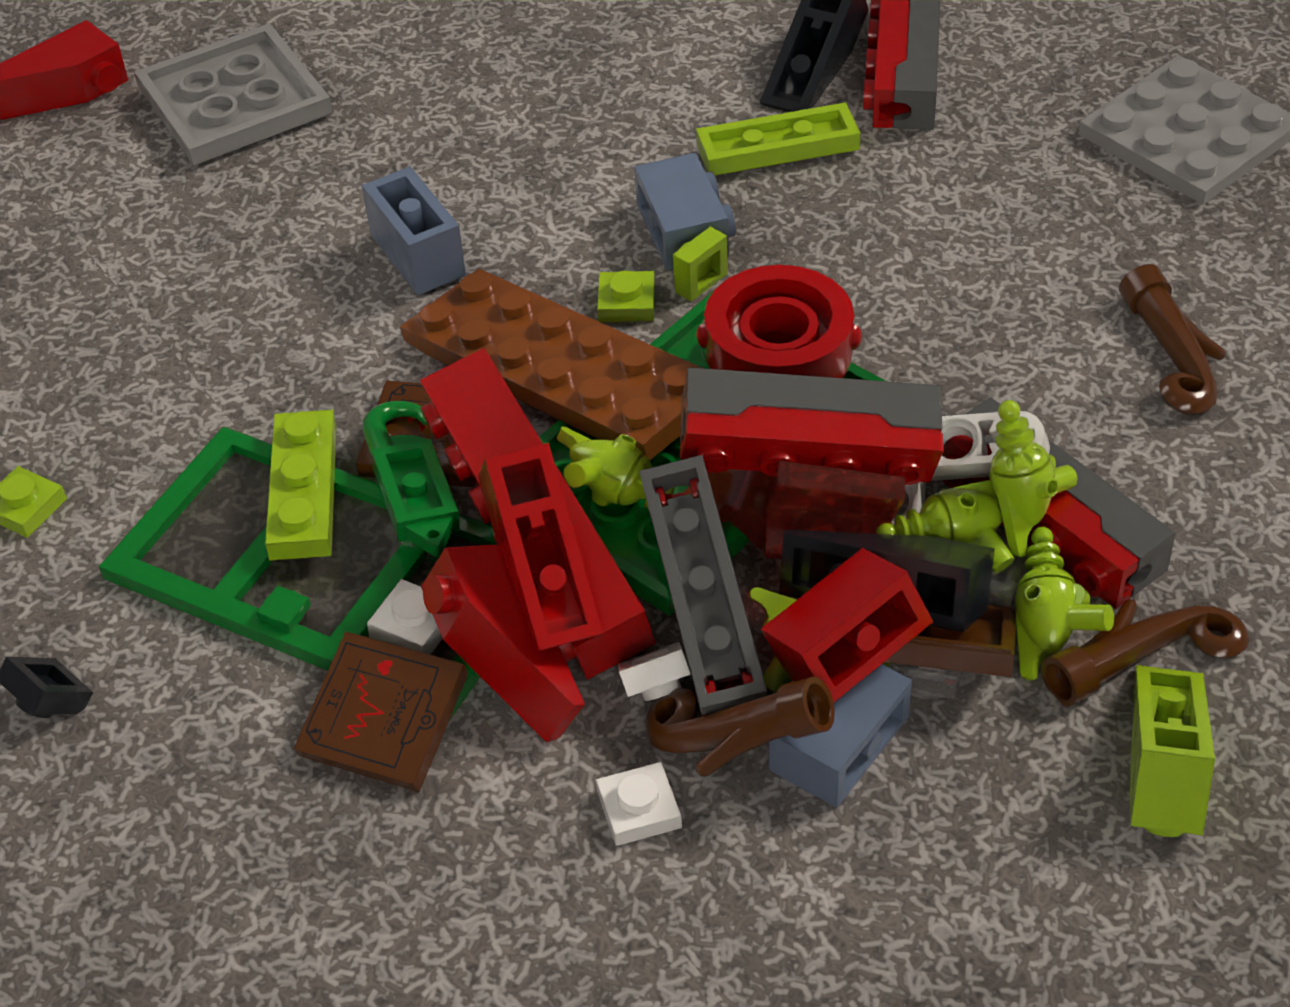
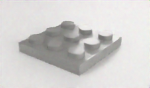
M270 23L134 71L139 90L193 166L333 114L330 96Z
M1177 55L1081 120L1078 135L1204 205L1290 142V113L1283 110L1280 106L1241 88L1238 84L1199 66L1196 62Z

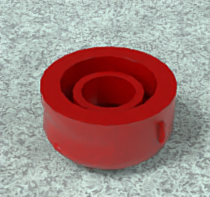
M779 264L744 270L729 277L720 284L707 300L704 323L698 326L696 338L698 344L706 351L709 369L844 378L851 364L853 350H856L861 344L862 332L854 324L852 301L846 291L833 279L818 271L801 266Z

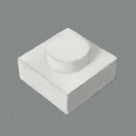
M403 579L400 580L367 622L369 638L431 655L442 640L433 615L425 607L421 587Z
M679 642L618 664L619 674L627 696L630 697L642 693L644 701L666 696L673 690L681 688L679 678L691 674Z
M662 762L596 779L597 792L616 846L682 828L681 814Z

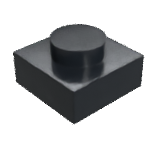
M6 657L0 668V684L16 698V705L21 710L35 717L50 718L53 714H78L87 707L93 694L84 683L56 658Z

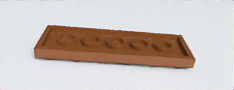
M480 268L472 274L465 276L460 283L434 302L424 306L419 313L400 326L404 341L446 365H450L485 348L516 399L599 440H615L621 434L631 436L636 440V447L649 460L653 459L680 436L681 398L687 369L702 368Z

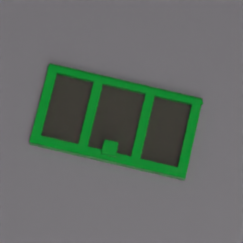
M223 427L99 565L102 578L328 671L345 631L369 638L367 622L400 580L403 579L421 587L438 558L409 540L398 542L378 483L335 467L332 556L269 561L265 542L272 444L228 427ZM459 513L460 531L451 533L444 549L448 547L496 545L493 538L495 535L493 527L490 524L485 525L482 521ZM442 639L431 655L462 663L469 673L450 717L451 720L480 679V676Z

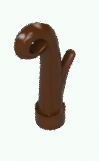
M1146 264L1131 270L1121 280L1119 292L1134 314L1139 313L1180 371L1167 375L1160 380L1159 388L1162 399L1169 407L1182 414L1198 415L1205 413L1216 404L1218 396L1216 381L1206 355L1222 360L1226 355L1225 350L1199 330L1178 307L1171 296L1172 287L1158 266Z
M1129 599L1122 604L1114 616V624L1110 631H1100L1080 647L1073 645L1045 658L1041 667L1042 677L1046 687L1064 706H1072L1096 694L1100 684L1187 634L1190 635L1197 648L1206 655L1220 659L1235 657L1247 648L1249 637L1246 626L1232 612L1213 605H1193L1153 615L1131 624L1137 611V603L1135 600ZM1209 630H1217L1225 636H1216L1210 633Z
M809 677L783 684L777 693L696 718L697 700L694 693L688 689L678 688L654 701L646 716L645 728L651 744L661 751L670 753L710 751L696 765L699 775L706 777L737 756L772 740L788 735L799 739L830 730L834 723L835 710L829 689L817 677Z

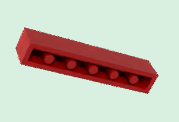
M482 348L421 379L420 382L429 403L420 407V410L435 439L437 440L445 435L449 439L451 445L443 450L459 481L461 482L468 477L472 479L476 488L468 491V494L481 520L486 525L491 520L478 478L484 459L543 443L486 349ZM556 466L604 632L600 636L559 646L566 662L575 658L585 678L588 680L653 646L656 642L644 608Z

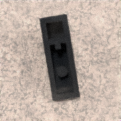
M801 0L760 99V104L788 112L813 108L853 51L869 11L866 0Z
M787 530L783 533L779 594L800 598L860 549L864 548L908 572L933 620L930 626L965 632L988 610L994 548L934 536Z

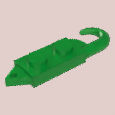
M408 401L381 403L372 408L364 417L362 431L372 457L373 470L398 542L409 540L438 558L442 554L451 533L460 531L459 511L431 439L414 435L389 436L385 426L388 421L399 417H412L419 420L424 426H428L420 410L422 406Z

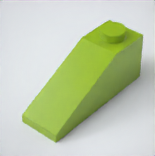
M1136 665L1129 785L1130 824L1134 827H1142L1148 832L1162 837H1177L1183 833L1203 836L1215 764L1204 675L1198 672Z

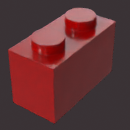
M862 548L763 626L761 631L791 680L798 681L809 677L821 679L829 689L834 703L932 624L933 620L908 572Z

